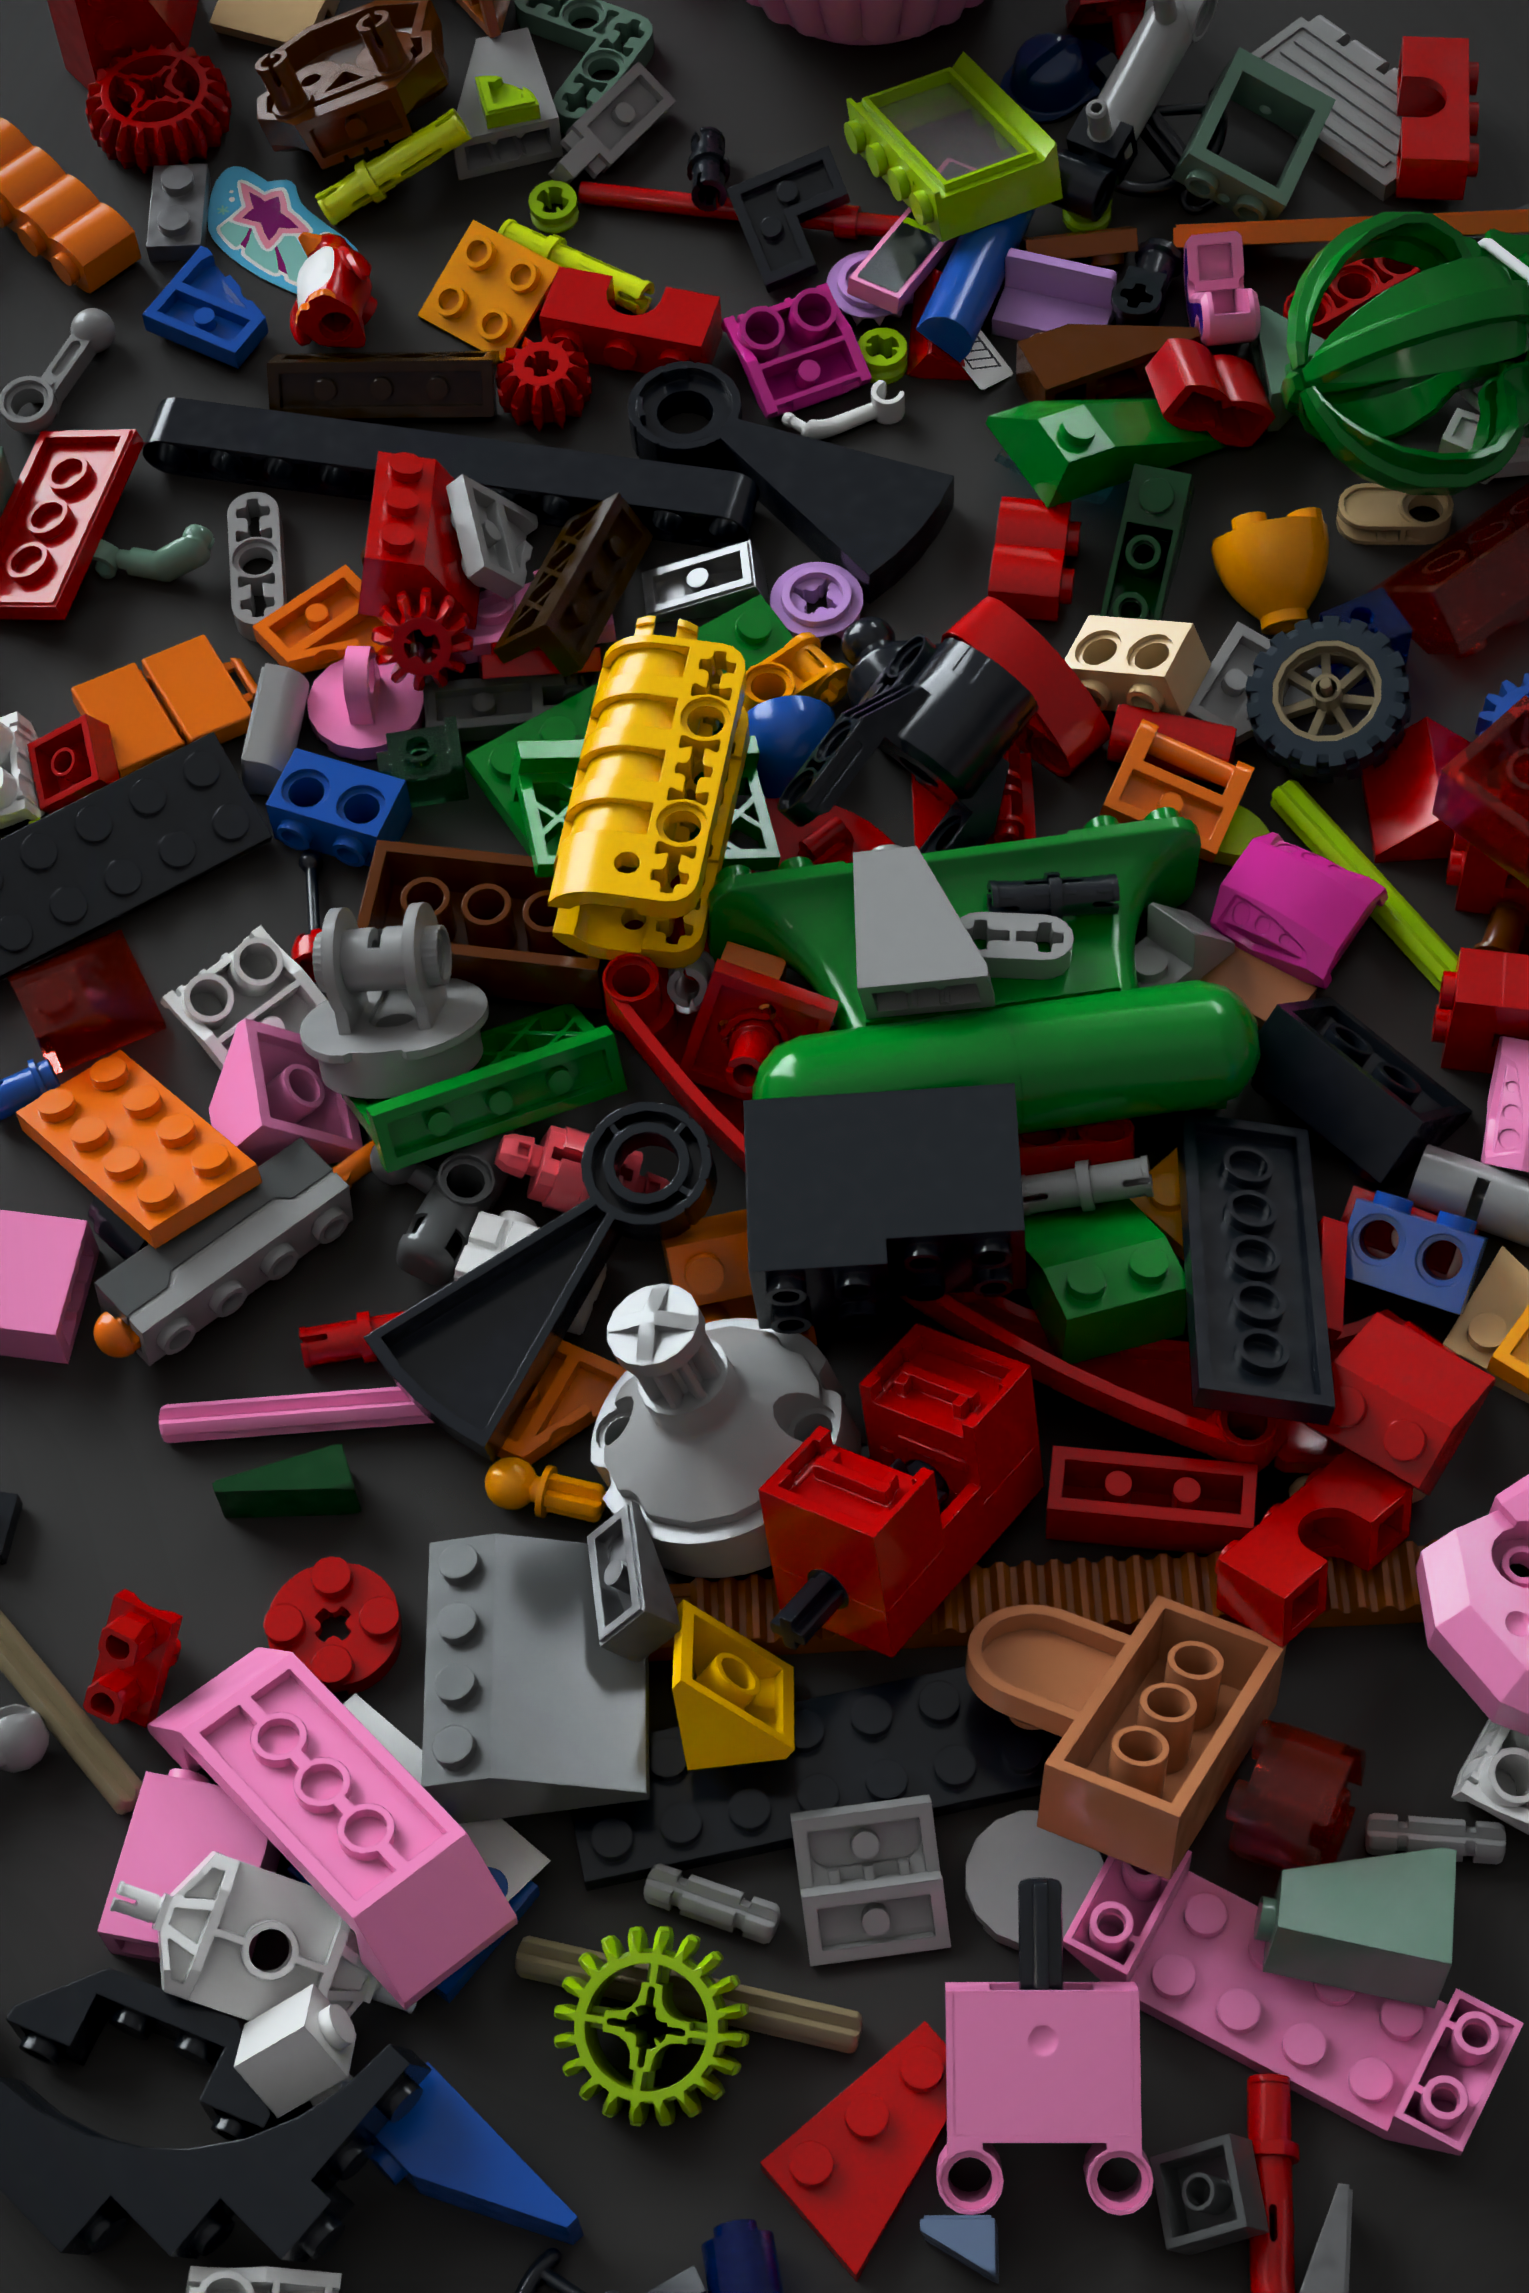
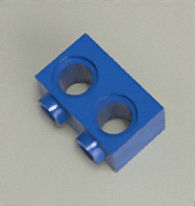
M298 748L294 749L266 802L275 839L296 850L312 849L335 856L341 862L353 867H361L363 865L370 867L377 840L399 842L413 815L406 780Z
M1376 1190L1373 1201L1357 1198L1348 1224L1345 1278L1458 1315L1463 1314L1489 1239L1474 1234L1478 1222L1439 1210L1436 1221L1411 1214L1414 1201L1380 1190ZM1378 1220H1383L1393 1225L1399 1236V1244L1396 1251L1385 1259L1371 1255L1364 1244V1235L1367 1228ZM1441 1240L1455 1244L1462 1254V1267L1459 1273L1451 1279H1442L1435 1276L1427 1265L1429 1249Z

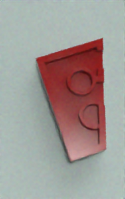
M924 2021L760 2162L762 2172L856 2282L868 2264L870 2255L887 2225L891 2224L903 2204L904 2196L922 2165L931 2156L947 2128L945 2042Z

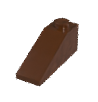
M1067 324L1047 332H1038L1027 339L1017 342L1016 381L1029 403L1053 400L1127 399L1153 389L1145 367L1168 339L1184 338L1201 343V334L1196 327Z

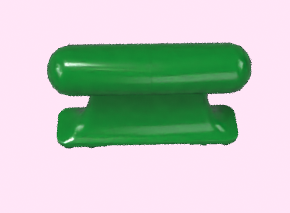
M1162 807L1151 811L1143 821L1119 824L1115 817L1102 815L1088 821L1083 829L1069 830L1067 834L921 853L959 918L969 913L988 912L987 894H991L987 890L988 881L1043 879L1044 873L1059 872L1061 878L1116 874L1119 884L1120 901L1114 903H1118L1119 911L1116 915L1064 916L1062 920L1072 929L1074 936L1072 959L1069 968L1062 975L1045 980L991 977L995 994V1007L866 1019L857 990L853 863L839 861L814 865L809 858L797 856L783 861L777 870L752 873L748 867L743 865H731L723 868L717 873L715 877L716 885L709 892L707 899V944L710 955L714 958L715 962L717 958L721 959L727 941L784 959L787 963V968L802 976L817 994L839 1001L833 1019L837 1031L801 1035L774 1046L759 1066L752 1087V1100L1015 1083L1018 1135L1209 1108L1238 1097L1255 1073L1261 1056L1257 1020L1244 1000L1226 986L1200 980L1139 988L1136 974L1135 937L1142 914H1148V906L1152 902L1176 908L1183 904L1194 890L1201 849L1200 834L1197 826L1191 820L1180 817L1176 809ZM973 940L978 949H987L986 940ZM1037 942L1038 951L1051 952L1049 943Z

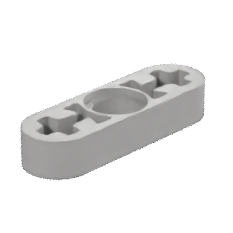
M248 492L234 499L227 511L231 607L238 632L244 638L257 642L252 626L287 604L282 520L275 499L266 493ZM260 517L259 528L261 537H251L249 529L251 518ZM256 558H265L273 562L270 569L262 574L252 575L242 570L247 562ZM263 595L266 604L264 616L253 617L256 613L254 596Z

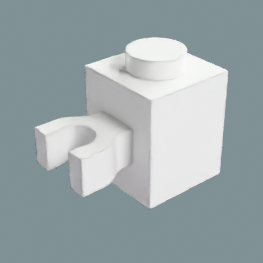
M313 1983L244 2024L234 2068L274 2115L279 2118L309 2100L313 2107L346 2086L353 2079L349 2071L357 2034L347 2012L340 2005L331 2004Z

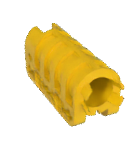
M644 616L637 619L634 636L615 642L609 647L604 656L554 861L555 874L548 906L558 908L552 931L553 937L571 949L606 960H613L617 956L628 953L641 954L650 958L657 967L676 969L687 967V965L697 961L706 943L708 933L707 899L709 892L716 885L715 877L717 873L722 870L750 742L748 713L744 706H742L746 692L745 660L741 652L733 646L697 640L699 632L697 625L687 620L679 619L675 637L653 635L656 616ZM723 723L724 726L722 730L717 734L713 735V731H716L719 727V724ZM700 772H703L704 777H700L696 785L694 783L695 777ZM696 826H698L700 829L699 835L690 840V833L694 832ZM679 875L680 884H677L672 889L670 883ZM684 916L685 935L679 938L678 944L667 943L666 937H670L673 933L675 918ZM632 920H639L644 923L641 928L636 930L624 927L627 922Z

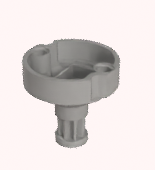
M663 1283L643 1287L628 1295L614 1309L607 1325V1343L620 1366L626 1369V1371L606 1397L597 1416L592 1434L591 1462L609 1488L603 1500L613 1515L630 1501L639 1504L661 1566L667 1570L699 1578H726L745 1575L771 1566V1559L758 1489L818 1426L831 1430L834 1445L860 1455L861 1433L844 1403L846 1394L828 1360L819 1348L800 1333L783 1334L772 1329H759L758 1319L750 1318L722 1319L705 1323V1318L692 1294L683 1288Z

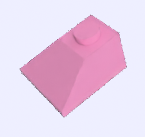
M244 1018L237 1024L209 1106L212 1127L252 1159L258 1167L300 1137L327 1164L341 1162L363 1147L358 1119L343 1100L342 1095L324 1084L318 1059H315L304 1050L299 1033Z

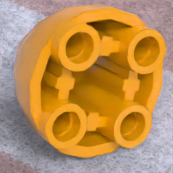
M1307 507L1289 513L1287 517L1267 519L1266 513L1260 511L1248 512L1234 517L1231 520L1232 531L1213 539L1210 549L1214 566L1223 585L1249 614L1260 621L1262 633L1276 635L1281 631L1289 633L1295 630V623L1308 619L1307 610L1317 596L1328 565L1329 535L1327 524L1323 520L1322 510L1317 507Z

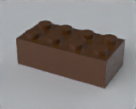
M385 840L376 841L357 918L359 928L375 927L377 929H384L386 926L403 925L406 909L411 903L427 902L434 910L438 925H444L449 934L452 950L450 978H458L473 983L485 993L486 997L554 1005L574 1004L576 1007L604 1010L605 996L602 977L604 969L612 960L600 959L580 953L553 937L552 931L558 908L548 906V899L554 877H536L531 856Z

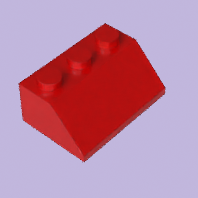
M378 451L358 614L379 617V610L383 605L391 606L400 611L397 604V594L399 592L406 591L413 603L416 604L420 603L422 588L428 587L432 590L431 604L437 606L446 595L452 596L455 599V603L449 616L467 613L470 618V625L466 629L476 630L480 587L467 579L462 569V553L457 532L450 520L452 511L446 486L455 479L436 459L418 457L407 452L388 453Z

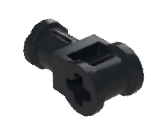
M1149 238L1138 246V251H1136L1134 256L1136 266L1129 265L1124 279L1118 282L1112 289L1111 305L1116 312V317L1110 325L1159 326L1165 311L1166 292L1172 278L1179 276L1183 269L1184 255L1168 240Z

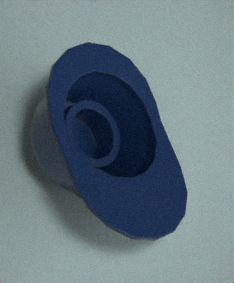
M1052 32L1037 34L1026 40L1019 48L1013 65L1003 76L1000 88L1036 123L1042 124L1058 121L1099 96L1101 90L1088 76L1095 63L1108 55L1110 51L1095 41L1079 38L1071 34L1063 35Z

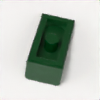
M342 1444L331 1445L221 1478L212 1483L225 1518L326 1516L362 1512Z

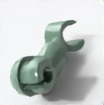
M191 524L185 528L181 538L170 542L157 551L133 547L131 550L119 549L101 539L92 560L97 561L95 569L105 579L113 578L119 568L126 570L127 574L131 576L171 582L207 563L211 557L210 550L214 544L213 533L202 525Z

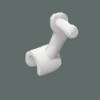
M878 380L871 388V402L831 418L811 419L807 423L797 418L793 413L786 412L782 416L781 422L783 425L801 432L802 436L817 440L835 436L871 420H876L884 425H891L899 422L904 416L905 392L900 391L894 399L885 400L887 383L883 380Z

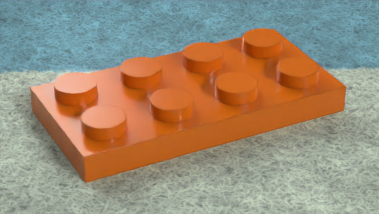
M121 1049L107 1058L97 1061L87 1070L55 1089L43 1093L38 1099L16 1111L22 1131L154 1249L162 1246L262 1183L258 1166L252 1159Z

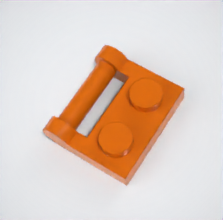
M1142 719L1104 801L1100 815H1110L1115 817L1119 823L1143 821L1151 811L1158 808H1174L1178 811L1180 817L1191 820L1197 826L1201 840L1199 858L1213 863L1255 767L1239 760L1235 766L1157 732L1159 725ZM1147 754L1224 787L1223 795L1218 794L1144 760Z

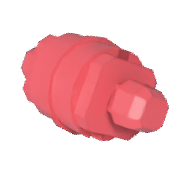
M551 1125L539 1145L535 1144L534 1137L519 1134H508L502 1137L498 1145L494 1164L503 1172L521 1179L525 1174L531 1176L527 1190L528 1199L541 1202L543 1207L565 1213L590 1198L582 1179L581 1160L585 1143L591 1133L568 1126L560 1128ZM634 1151L628 1155L621 1166L619 1181L624 1187L633 1192L648 1194L660 1191L670 1183L667 1179L648 1171L644 1176L639 1175L643 1161V1152Z

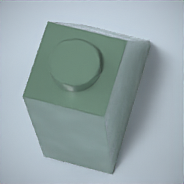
M1440 1847L1282 1870L1274 1897L1261 1896L1256 1913L1254 1939L1265 1941L1263 1972L1435 2008L1452 1966L1457 1850Z

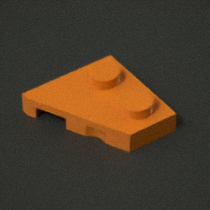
M345 564L253 625L252 628L256 641L279 665L292 668L300 673L325 669L329 665L344 659L347 646H373L375 653H377L384 646L371 640L372 629L386 625L379 617L358 614L362 580ZM414 632L412 637V643L415 642Z
M562 1340L497 1456L500 1458L518 1457L527 1461L530 1465L538 1461L596 1421L606 1397L626 1369L619 1364Z

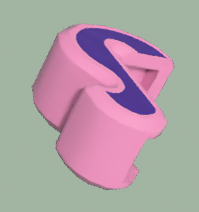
M1237 231L1191 235L1184 245V285L1190 327L1198 329L1201 334V342L1206 347L1253 342L1260 333V305L1258 294L1252 288H1244L1242 235Z

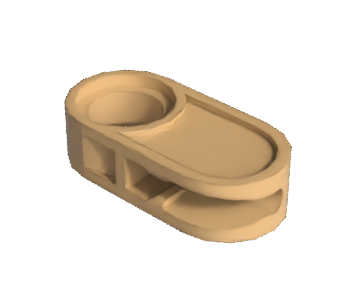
M1375 483L1354 484L1345 489L1340 495L1336 526L1338 532L1345 539L1356 544H1434L1444 539L1449 532L1454 503L1450 495H1410ZM1418 506H1427L1435 509L1440 517L1431 522H1422L1414 519L1409 511Z

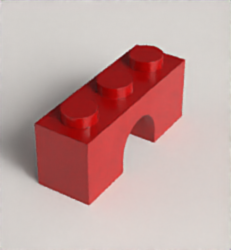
M1403 36L1397 73V116L1404 117H1402L1396 156V198L1463 200L1467 177H1477L1479 143H1470V136L1477 135L1479 102H1469V96H1476L1479 62H1469V38Z
M561 266L557 270L539 315L542 340L547 333L554 341V344L570 339L575 351L584 352L585 359L589 363L646 374L659 366H665L668 363L677 361H693L694 363L700 362L712 365L723 335L720 296L666 286L661 301L654 309L640 315H626L616 311L613 276Z
M1346 1449L1325 1468L1319 1467L1315 1469L1305 1481L1304 1486L1283 1504L1277 1503L1266 1512L1262 1521L1242 1539L1233 1540L1224 1547L1215 1565V1574L1217 1575L1216 1608L1283 1648L1326 1610L1328 1560L1323 1557L1342 1558L1369 1572L1410 1535L1413 1486Z

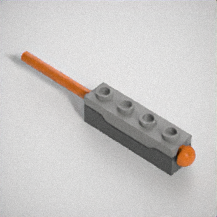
M300 1137L258 1167L262 1179L261 1184L157 1249L148 1244L94 1282L101 1309V1315L94 1326V1340L98 1348L106 1355L114 1358L128 1357L134 1354L136 1350V1353L148 1366H151L166 1354L172 1355L184 1349L191 1342L195 1333L217 1317H226L234 1313L241 1307L247 1296L269 1280H278L284 1277L293 1269L299 1258L320 1243L327 1244L334 1241L344 1232L348 1223L353 1220L350 1189L354 1183L372 1171L370 1153L375 1145L374 1141L371 1140L331 1168Z

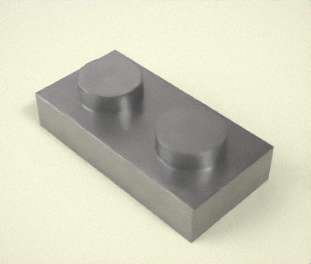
M208 164L154 165L146 242L150 262L188 261L200 246L205 247L211 185Z

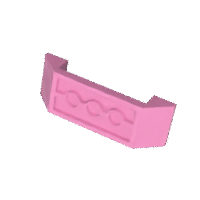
M257 1647L147 1724L149 1733L182 1769L197 1772L203 1768L356 1933L361 1963L405 2010L518 1924L515 1912L468 1833L293 1652Z
M1190 1850L1187 1851L1170 1880L1111 1856L1107 1857L1063 1938V1947L1102 1982H1136L1140 1991L1141 2011L1260 2074L1271 2073L1290 2077V2090L1385 2140L1461 2156L1520 2033L1523 2022L1457 1988L1449 2004L1438 2000L1435 2008L1263 1972L1265 1941L1254 1939V1925L1258 1906L1189 1871L1192 1857Z

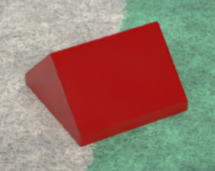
M1427 716L1404 730L1405 735L1397 749L1393 746L1387 752L1388 759L1376 769L1373 765L1363 769L1361 781L1375 863L1449 858L1450 849L1453 848L1458 813H1470L1474 790L1488 791L1482 755L1477 754V746Z

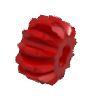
M548 333L542 342L534 343L527 337H524L522 349L506 348L504 362L497 364L495 374L499 403L503 407L504 413H512V417L518 426L533 421L539 432L546 423L554 422L563 429L566 416L581 417L584 402L590 400V394L592 393L589 365L587 359H585L584 352L575 351L570 339L554 344Z
M428 587L422 588L420 603L414 604L410 595L406 591H401L397 594V604L400 611L391 606L383 605L379 610L378 616L386 626L373 628L371 636L373 642L384 646L376 653L375 660L377 664L389 665L397 662L391 672V680L394 683H399L408 673L414 675V690L418 692L424 689L427 675H432L439 687L443 688L448 684V675L445 667L454 672L462 673L466 669V660L460 653L473 650L474 643L473 637L460 633L470 625L468 614L458 613L449 616L455 603V599L450 595L443 597L437 606L431 604L432 590ZM420 629L425 637L433 635L432 647L425 649L421 642L412 643L413 631Z

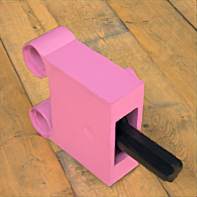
M1033 1877L1023 1879L1018 1885L1019 1982H945L947 2144L940 2152L936 2166L939 2195L948 2207L960 2214H981L993 2207L1002 2194L1004 2179L1000 2155L991 2143H1094L1085 2155L1083 2165L1090 2197L1096 2206L1107 2213L1119 2216L1131 2214L1146 2204L1152 2194L1154 2183L1147 2155L1142 2149L1140 1991L1136 1982H1063L1062 1885L1059 1880L1053 1878ZM968 2157L981 2160L991 2171L986 2185L972 2192L958 2189L953 2185L948 2176L954 2163ZM1117 2157L1129 2159L1139 2169L1134 2184L1120 2192L1107 2190L1097 2180L1098 2172L1102 2165L1108 2160Z

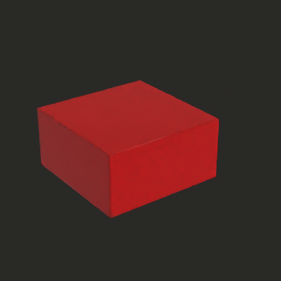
M87 714L27 744L39 807L41 811L48 814L120 779L109 725Z

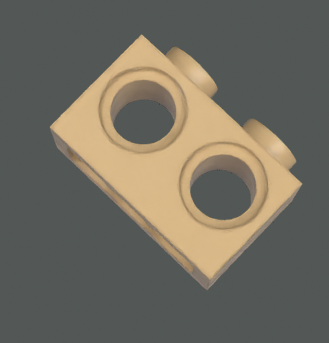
M1096 615L1088 616L1064 659L1092 695L1101 711L1116 712L1118 704H1127L1151 709L1154 712L1160 711L1184 716L1211 666V662L1193 623Z

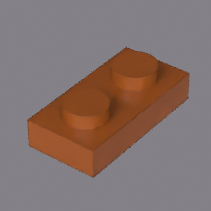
M1125 226L1026 237L1021 241L1020 250L1065 260L1090 256L1092 266L1124 263L1125 252L1138 251L1137 228Z

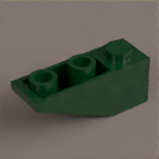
M1134 463L1100 616L1162 621L1182 550L1195 493L1192 474Z

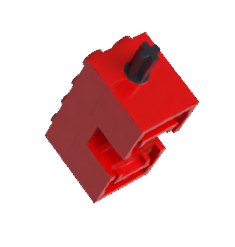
M918 1323L859 1383L870 1459L834 1445L831 1430L818 1426L758 1489L778 1604L781 1610L770 1622L772 1632L783 1637L784 1646L789 1649L796 1650L800 1645L805 1646L822 1627L893 1658L1044 1487L1031 1366Z

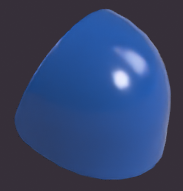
M801 695L781 696L759 703L747 711L749 736L756 737L760 751L756 768L764 796L780 798L785 788L835 723L834 711L829 705L819 699Z

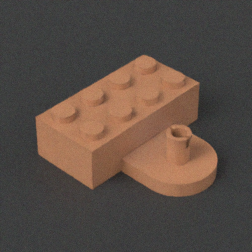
M1159 1595L1131 1635L1059 1608L1032 1604L1016 1605L989 1614L974 1627L968 1640L965 1672L973 1692L985 1704L1009 1716V1719L1016 1726L1027 1730L1043 1729L1062 1737L1044 1764L1037 1827L1170 1880L1277 1704L1287 1644L1281 1648L1253 1630Z

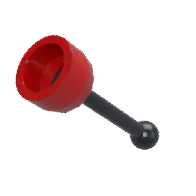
M309 850L304 852L299 858V867L306 876L308 933H302L296 937L291 950V958L304 969L313 982H316L312 964V948L316 934L322 932L320 927L318 872L323 866V859L318 852Z

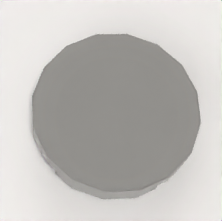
M1020 1810L995 1820L976 1838L966 1861V1900L972 1914L974 1912L976 1919L983 1925V1929L996 1942L1018 1951V1885L1020 1881L1033 1877L1053 1878L1060 1881L1062 1885L1064 1938L1104 1864L1098 1851L1037 1827L1039 1810Z

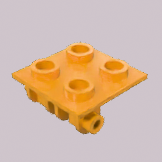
M473 219L417 316L480 351H499L500 362H504L506 348L517 347L538 309L542 310L560 265Z

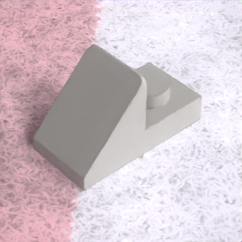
M1152 902L1148 906L1147 937L1135 945V966L1139 988L1200 980L1235 952V943L1188 911Z

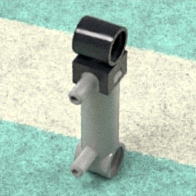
M1146 0L1144 16L1098 98L1090 101L1087 106L1083 107L1066 137L1068 149H1062L1058 153L1063 198L1049 204L1092 222L1098 221L1103 216L1112 200L1116 184L1121 185L1138 155L1137 139L1191 43L1198 42L1208 30L1214 17L1218 0Z

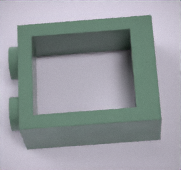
M1239 47L1221 72L1171 178L1185 185L1187 190L1195 196L1209 198L1233 211L1236 217L1243 222L1276 220L1287 206L1336 100ZM1229 99L1299 137L1276 187L1206 149Z

